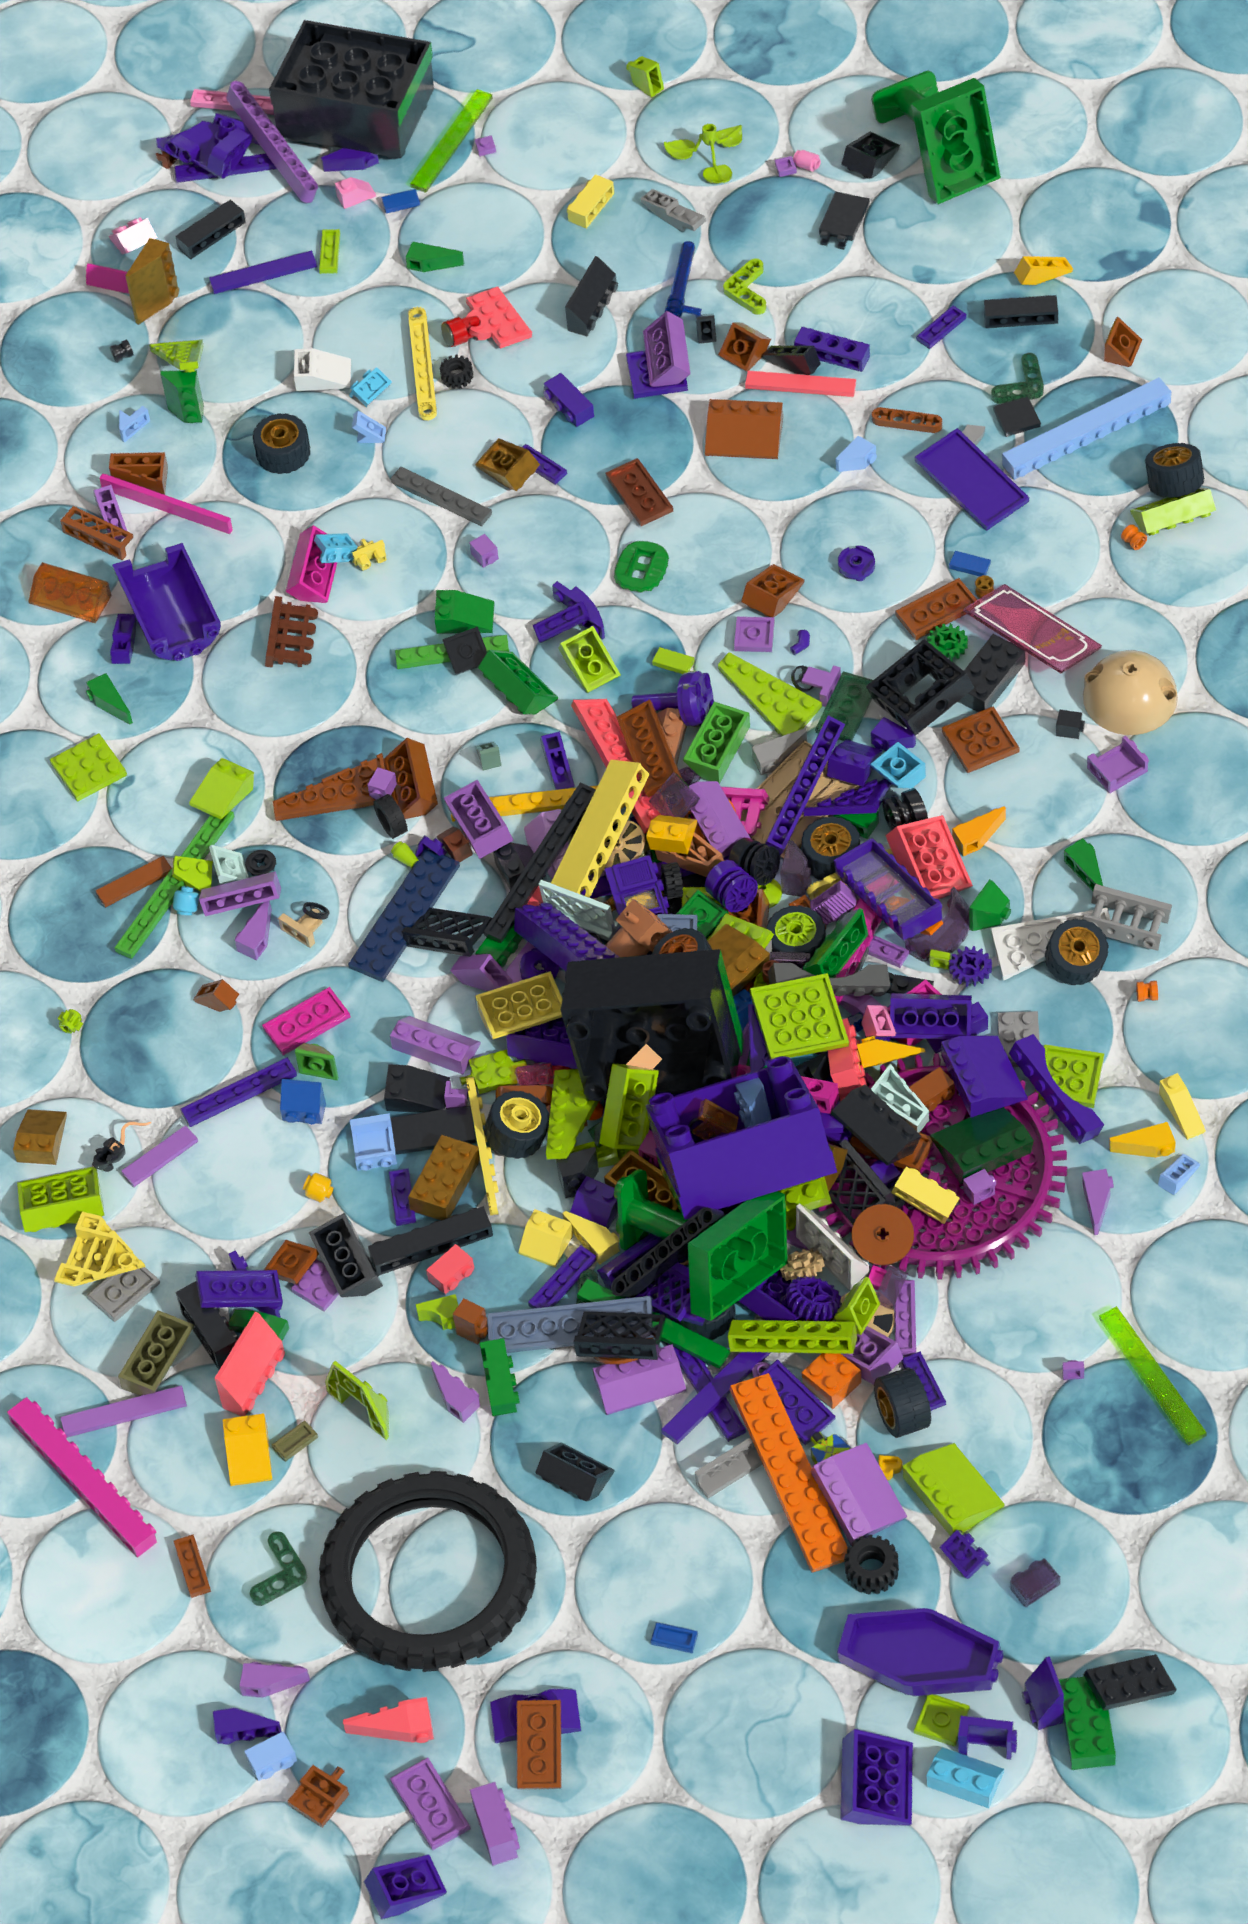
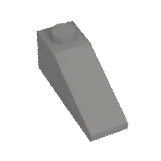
M806 728L752 747V757L761 775L772 773L804 740L807 741Z

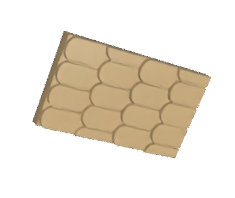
M804 740L758 786L757 789H765L769 796V803L765 805V811L760 813L759 822L762 824L761 829H757L756 834L749 836L750 838L760 843H765L812 747L807 741ZM827 761L805 808L817 807L818 802L831 798L832 801L839 797L841 793L853 788L856 791L861 786L828 777ZM742 809L740 821H746L748 810ZM802 812L780 857L786 861L791 859L802 847L801 840L807 826L817 819L832 817L833 815L804 816Z

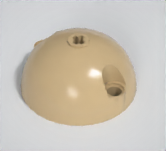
M1124 650L1113 653L1102 659L1084 677L1083 703L1085 709L1095 723L1110 732L1123 735H1139L1151 732L1165 724L1173 715L1177 706V687L1170 671L1162 661L1142 651Z

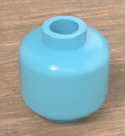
M182 886L181 890L175 891L173 909L177 911V914L192 915L193 912L198 910L199 894L194 892L192 887Z

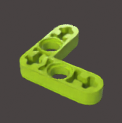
M757 258L749 260L723 284L724 294L756 315L763 314L766 311V300L747 287L763 273V261ZM747 276L748 279L741 280L739 279V277ZM742 295H748V296H749L748 299H742V298H740V297H741Z

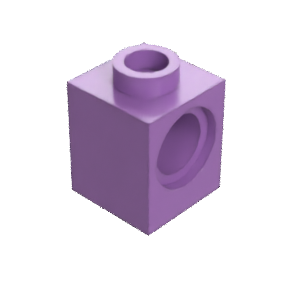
M985 1169L963 1179V1191L973 1205L995 1195L996 1181Z

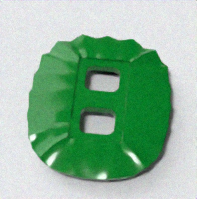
M635 541L629 544L622 551L615 567L614 578L616 584H619L623 589L640 593L651 591L654 587H658L668 567L669 556L666 549L659 544L649 541ZM641 556L651 558L649 564L638 563V560ZM635 570L645 572L642 579L632 577Z

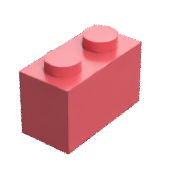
M455 1244L433 1263L426 1272L428 1281L442 1293L447 1294L450 1290H454L462 1279L469 1277L475 1268L473 1258Z

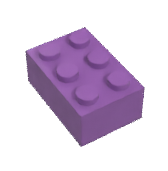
M492 1782L470 1789L473 1807L492 1865L518 1858L516 1851L520 1849L515 1827L512 1825L511 1815L508 1807H506L502 1788L497 1789L496 1783Z

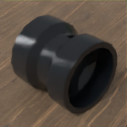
M127 339L121 341L119 345L114 344L110 346L116 363L122 361L125 357L130 358L134 356Z

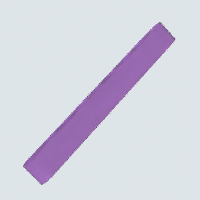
M239 81L231 82L226 96L229 104L298 198L304 203L313 202L318 189L316 181L245 85Z

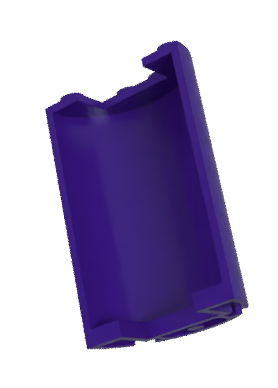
M183 543L165 548V561L133 570L130 559L112 564L149 647L157 657L180 661L184 658L201 654L219 634L221 622Z

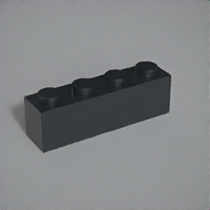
M230 199L176 235L178 249L187 257L193 259L246 223L244 210Z
M1057 295L984 300L985 328L1058 324Z

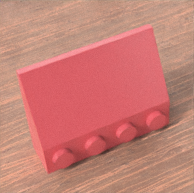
M943 815L896 826L885 835L896 861L903 865L911 876H915L919 884L923 888L926 887L934 899L937 898L939 900L973 886Z
M257 1312L253 1314L215 1376L223 1409L239 1416H246L248 1411L250 1412L253 1409L255 1399L258 1395L262 1394L266 1381L273 1376L275 1366L278 1362L282 1361L285 1355L281 1339Z

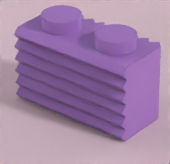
M840 880L810 901L811 910L816 911L822 917L823 922L828 925L831 922L837 921L844 912H849L855 907L856 894Z

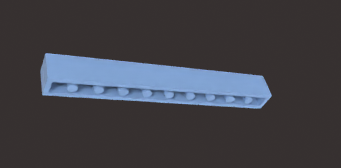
M1160 377L1002 453V466L1014 480L1023 477L1027 473L1039 469L1052 461H1056L1058 458L1070 454L1078 448L1087 446L1091 442L1103 438L1107 434L1117 431L1130 423H1134L1156 410L1167 407L1171 404V390Z

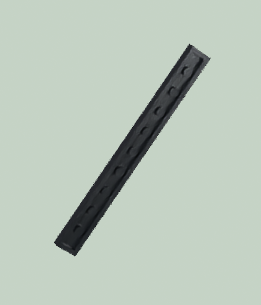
M581 782L579 783L484 930L485 937L499 943L503 942L514 925L515 908H522L528 903L539 886L540 881L544 878L584 816L596 789Z

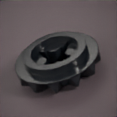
M256 850L248 855L245 865L247 871L252 876H259L274 871L277 863L272 852ZM257 863H265V865L258 867Z

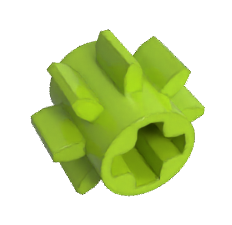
M73 1009L61 1012L58 1017L60 1021L59 1028L68 1034L79 1031L83 1025L81 1014Z

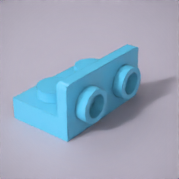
M377 367L373 371L369 369L362 376L363 380L361 382L357 380L350 387L352 391L349 396L352 398L355 395L367 407L391 385L392 381Z
M348 533L316 535L314 542L322 551L319 559L321 563L351 562L353 560L352 552L357 550L356 544Z

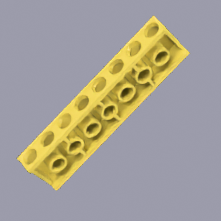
M610 760L551 884L578 894L585 889V896L590 898L649 777V773L641 766V763ZM637 773H642V778L638 782L636 778ZM634 789L633 797L629 798L628 793ZM626 806V811L622 815L620 810ZM618 822L617 830L613 831L612 826ZM610 839V844L606 848L604 843ZM602 856L601 863L597 864L596 860ZM593 872L594 877L591 881H589L588 876L591 875Z

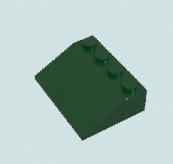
M1004 1107L969 1117L930 1135L933 1143L960 1184H963V1179L983 1169L988 1173L1030 1154L1034 1143L1025 1126Z

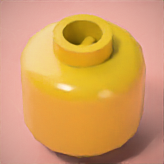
M313 1173L312 1176L308 1175L303 1186L305 1196L317 1202H323L325 1198L329 1199L334 1187H331L332 1180L319 1173Z

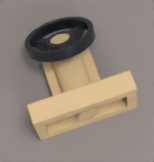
M306 902L302 908L305 914L297 922L284 913L278 920L281 930L311 948L315 944L313 932L323 923L324 919L328 918L330 912L321 904Z

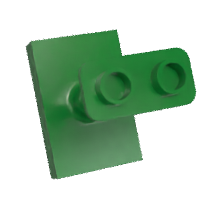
M927 70L880 89L872 95L871 101L874 116L879 123H886L903 115L908 116L915 123L928 195L937 204H941L1001 178L985 87L975 77L938 92L936 76L933 72Z
M637 1169L629 1176L622 1177L615 1186L614 1197L618 1203L616 1232L619 1234L620 1248L626 1251L648 1236V1234L665 1239L689 1220H684L680 1212L648 1200L647 1173L642 1169ZM776 1191L746 1200L688 1243L692 1314L712 1321L788 1263L785 1194Z

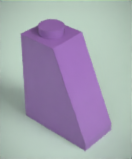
M490 954L472 955L471 957L460 956L450 970L462 984L484 991H491L513 982Z

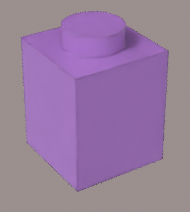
M486 534L469 542L471 555L483 568L499 559L496 545Z
M377 767L368 783L369 795L376 800L386 794L391 796L397 785L395 773Z

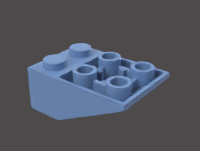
M759 1078L735 1085L737 1092L734 1093L736 1103L740 1106L739 1116L741 1122H744L745 1128L772 1120L764 1086Z

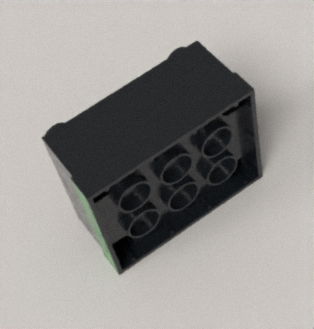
M304 20L269 88L276 129L283 138H287L290 141H305L384 155L390 159H401L434 91L431 42Z
M721 949L568 962L565 974L566 984L560 1011L586 1100L601 1101L607 1099L612 1064L626 1065L646 1044L662 1058L653 1068L659 1071L655 1095L660 1093H686L737 1077L739 1059L743 1052L744 1037Z

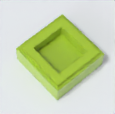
M931 949L929 955L930 966L949 970L950 953Z

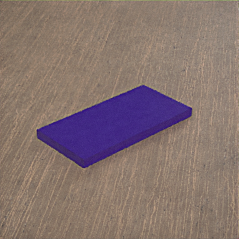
M958 428L915 456V462L986 531L1029 502L1030 497Z

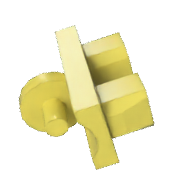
M363 538L360 540L361 546H358L357 550L352 552L354 565H358L363 571L371 567V559L375 558L377 563L387 560L383 540L367 543Z

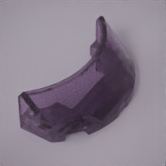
M955 887L951 888V898L947 901V906L950 909L942 920L943 925L931 936L919 934L905 940V949L909 951L911 956L921 962L929 961L931 949L951 954L965 941L969 933V906Z

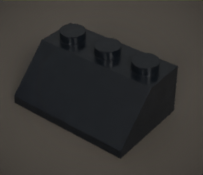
M561 1442L543 1451L535 1473L540 1475L544 1481L559 1485V1488L563 1491L572 1492L583 1501H590L599 1496L615 1470Z

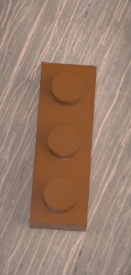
M194 1534L174 1540L190 1597L193 1598L211 1592Z

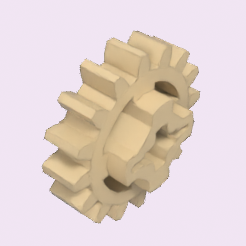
M803 1249L802 1252L795 1251L791 1255H787L788 1263L780 1271L782 1277H785L786 1281L791 1279V1282L793 1279H797V1277L803 1278L804 1275L809 1278L811 1276L816 1277V1272H822V1267H825L822 1253H819L818 1250L813 1251V1249Z

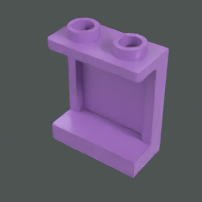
M1126 735L1122 737L1120 745L1097 757L1093 753L1087 757L1088 770L1109 793L1148 772V757L1145 753H1141L1135 742L1129 740Z

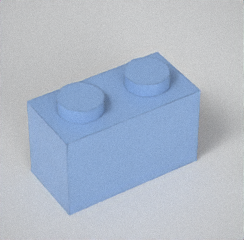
M284 1731L245 1750L247 1761L258 1781L268 1779L275 1772L281 1769H288L297 1762L295 1752Z

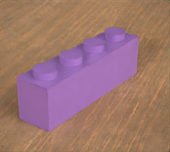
M275 871L202 889L199 901L204 915L209 916L278 899L282 888Z

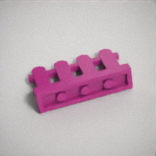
M721 787L728 800L733 803L739 819H741L742 809L748 810L746 821H741L748 835L754 836L757 829H761L762 826L761 822H759L760 813L765 811V805L769 803V796L765 789Z

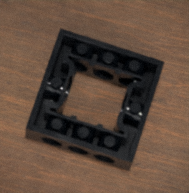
M924 639L870 682L866 688L874 702L916 736L972 691L974 686L966 672ZM929 674L936 681L932 683L933 685L915 698V705L912 704L906 695L903 696V694Z

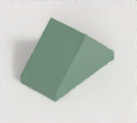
M495 742L476 746L483 771L501 766L499 747Z

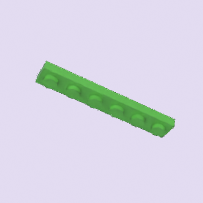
M507 634L482 638L487 652L488 650L509 651ZM444 643L395 650L397 669L450 662Z

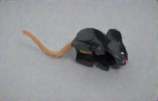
M151 1122L126 1123L121 1129L120 1142L111 1137L103 1143V1148L95 1150L96 1155L94 1156L92 1167L105 1172L112 1171L114 1169L113 1163L120 1161L126 1153L124 1146L126 1127L129 1125L146 1126L151 1124Z

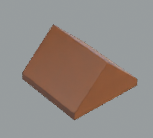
M1119 317L1115 318L1105 342L1104 361L1131 367L1142 339Z

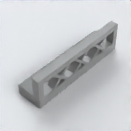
M751 1437L695 1471L696 1484L707 1499L763 1465Z

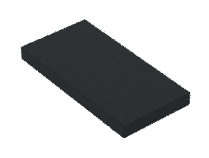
M471 1106L391 1117L396 1155L434 1149L441 1135L469 1144L476 1143Z

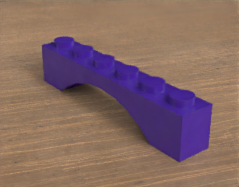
M1032 1034L1015 1041L1009 1052L1012 1060L1016 1062L1023 1071V1074L1030 1080L1076 1141L1081 1144L1097 1137L1104 1123L1093 1109L1083 1106L1070 1098L1055 1083L1047 1068L1045 1048L1035 1035Z

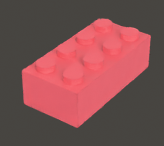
M848 1018L842 1019L849 1040V1046L828 1050L830 1074L833 1082L838 1083L841 1101L853 1089L864 1084L867 1086L864 1078L866 1076L865 1069L861 1065L862 1062L857 1044H861V1042L856 1040V1029L854 1025H850Z

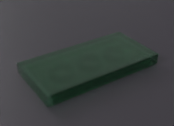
M843 671L815 728V733H819L829 715L845 724L838 740L845 741L847 739L853 741L872 701L866 686L873 680Z

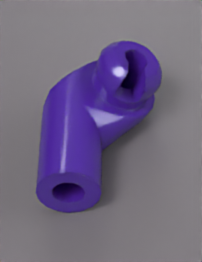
M807 630L798 631V643L790 647L794 655L809 647L810 634Z

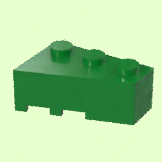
M504 1338L479 1342L492 1417L517 1412L516 1404H520L518 1391H513V1386H517L515 1373L510 1374L509 1368L514 1367L512 1356H507Z

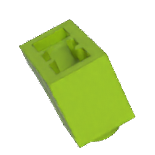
M456 1294L415 1304L419 1322L433 1321L440 1324L443 1330L455 1329L453 1313L458 1307Z

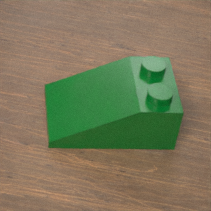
M437 590L435 605L437 634L461 633L477 626L480 633H493L494 601L457 590Z

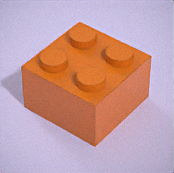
M822 1353L802 1371V1384L832 1409L862 1383L861 1370L842 1354Z

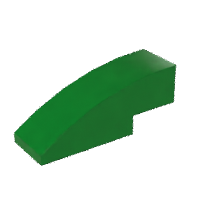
M235 1310L228 1322L230 1325L228 1328L242 1334L253 1314L257 1311ZM257 1312L283 1341L289 1330L288 1320Z

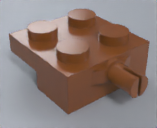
M312 1765L300 1780L301 1785L287 1801L288 1805L323 1828L349 1796L348 1788L337 1781L344 1773V1770L337 1766L334 1772L328 1775L315 1765Z

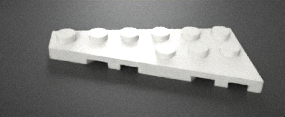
M1108 908L1102 909L1099 918L1111 921ZM1093 910L991 928V935L1003 981L1045 961L1046 946L1057 926L1067 920H1082L1084 914L1092 916Z

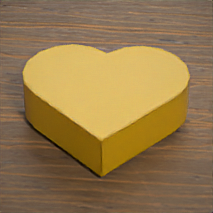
M879 1455L878 1464L887 1480L892 1479L894 1474L901 1472L903 1468L901 1458Z

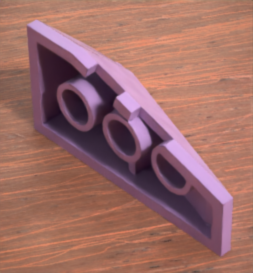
M560 809L542 812L524 827L527 844L534 853L561 813ZM568 841L566 842V844H565L564 847L562 848L561 852L564 851V850H567V848H568ZM552 866L547 872L551 879L555 875Z

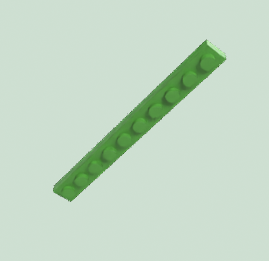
M230 811L222 819L210 815L181 857L204 860L210 852L209 847L215 845L235 817L234 812ZM172 869L114 947L117 953L133 959L173 903L175 891L181 890L182 886L186 885L184 882L172 877Z

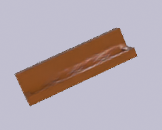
M75 506L60 520L63 533L120 560L127 556L125 547L134 538L132 533ZM74 514H78L81 516V519L73 520L71 517ZM94 522L96 526L88 527L85 523ZM109 529L111 533L103 534L100 530ZM124 536L125 539L120 542L115 540V537Z

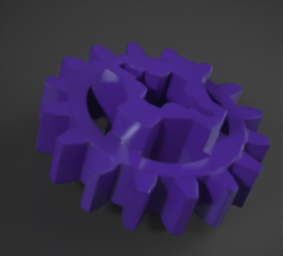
M965 946V951L958 949L957 955L952 954V960H949V973L952 974L953 980L958 979V984L965 982L966 987H968L969 983H972L975 987L976 982L979 981L983 984L984 978L989 979V973H992V960L989 959L988 953L983 954L982 948L976 951L975 946L972 947V950Z

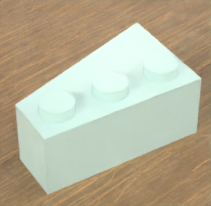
M890 1063L871 1089L901 1118L920 1133L929 1121V1110L917 1095L910 1090L904 1079L897 1074Z

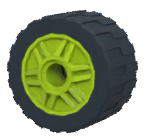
M799 905L782 908L775 912L766 926V929L774 934L771 939L772 950L770 958L779 963H793L802 970L826 938L825 923H823L822 917L816 911L811 910V908Z

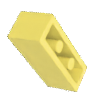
M596 174L591 180H588L585 188L577 194L573 203H570L567 207L568 221L587 229L614 195L613 181Z
M907 1166L891 1192L945 1224L959 1200V1197L952 1190H945L935 1180L927 1179L918 1170L908 1168Z

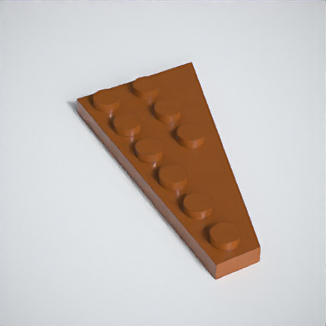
M383 754L376 755V758L370 761L360 762L361 765L357 767L347 768L322 779L321 783L314 786L312 784L308 785L303 791L293 792L273 801L275 820L280 821L373 806V801L376 799L369 795L368 783L377 767L385 770Z

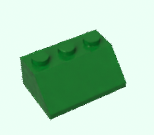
M197 370L194 372L160 371L168 410L184 423H202L204 403Z

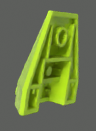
M334 1361L325 1380L327 1392L341 1404L350 1396H353L367 1408L371 1428L387 1440L389 1438V1410L387 1406L388 1401L385 1396L374 1392L368 1382H362L341 1364Z

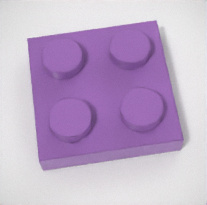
M737 617L734 651L772 652L775 618Z
M315 1259L298 1284H294L291 1288L292 1293L324 1312L339 1295L324 1263Z

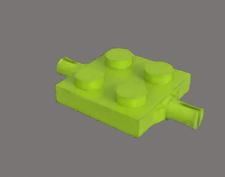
M506 1049L470 1059L471 1075L459 1078L461 1085L467 1084L466 1078L474 1077L475 1086L479 1094L494 1091L500 1086L518 1084L516 1070L527 1068L525 1059L513 1062L508 1056Z

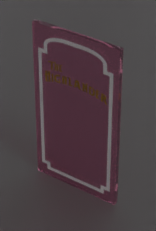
M1006 584L965 607L963 610L966 614L1060 674L1102 648L1101 644Z

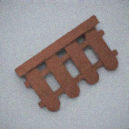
M275 596L265 667L273 668V661H278V664L283 665V662L295 663L297 667H302V664L308 665L311 663V654L304 652V650H311L314 646L313 639L306 636L313 635L316 632V625L310 623L309 620L318 618L317 609L311 608L309 604H306V607L292 605V602L282 604V597ZM290 617L304 619V622L289 619ZM287 633H298L302 634V636L287 635ZM285 647L297 648V649H300V650H299V651L285 650Z

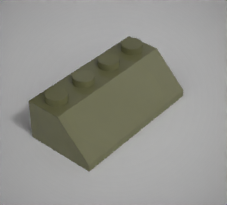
M157 1310L118 1375L121 1388L139 1396L155 1393L193 1330L194 1324Z

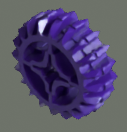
M804 1275L803 1278L797 1277V1279H793L789 1287H787L785 1302L788 1303L787 1307L792 1309V1313L798 1314V1317H804L806 1320L810 1319L812 1321H830V1319H834L835 1314L841 1307V1296L839 1291L834 1289V1285L828 1284V1281L824 1282L821 1278L816 1279L814 1276L809 1278Z

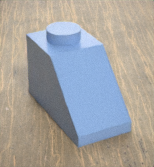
M857 436L836 458V471L844 472L865 469L876 460V445Z

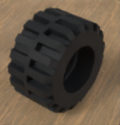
M868 1535V1538H864V1536L859 1537L858 1542L854 1540L852 1547L848 1546L847 1554H845V1574L853 1588L857 1587L859 1592L862 1593L864 1590L866 1594L871 1595V1592L880 1594L882 1589L885 1592L888 1590V1585L892 1587L895 1584L894 1579L897 1580L899 1572L898 1553L895 1551V1546L893 1544L890 1545L889 1540L885 1539L883 1541L882 1536L877 1535L876 1538H873V1535ZM868 1559H876L883 1563L876 1570H866L860 1566L862 1562Z

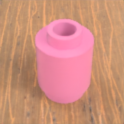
M797 150L793 157V161L798 167L812 172L818 169L821 163L819 155L806 150Z

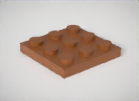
M994 706L942 727L943 735L967 773L1020 752V747Z

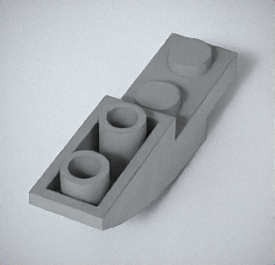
M651 189L641 198V202L655 215L681 231H684L686 228L695 231L706 222L704 215L679 205L678 199L657 190Z

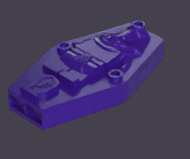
M918 1608L848 1614L837 1654L840 1663L905 1695L923 1696L991 1690L993 1682H997L999 1674L997 1666L998 1663H1002L1004 1651L1001 1650L999 1641L933 1609Z

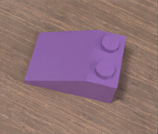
M868 1326L862 1335L857 1334L854 1353L842 1354L861 1370V1378L873 1385L876 1378L889 1374L903 1359L896 1341Z

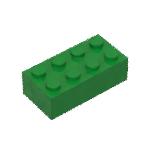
M1084 1676L1059 1679L1064 1694L1063 1719L1071 1769L1079 1770L1115 1765L1116 1752L1109 1710L1103 1711Z

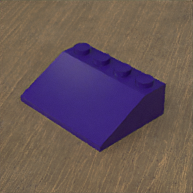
M563 1017L506 1035L508 1056L516 1057L517 1059L533 1060L537 1063L544 1062L550 1063L553 1066L560 1065L570 1069H577Z
M958 1036L941 1042L942 1059L970 1117L1028 1100L998 1036Z
M780 1269L738 1300L764 1320H806L804 1317H798L797 1313H792V1309L787 1307L788 1303L785 1302L786 1290L791 1283V1279L786 1281L785 1277H782Z
M853 1729L842 1738L841 1820L865 1825L910 1826L912 1824V1742Z

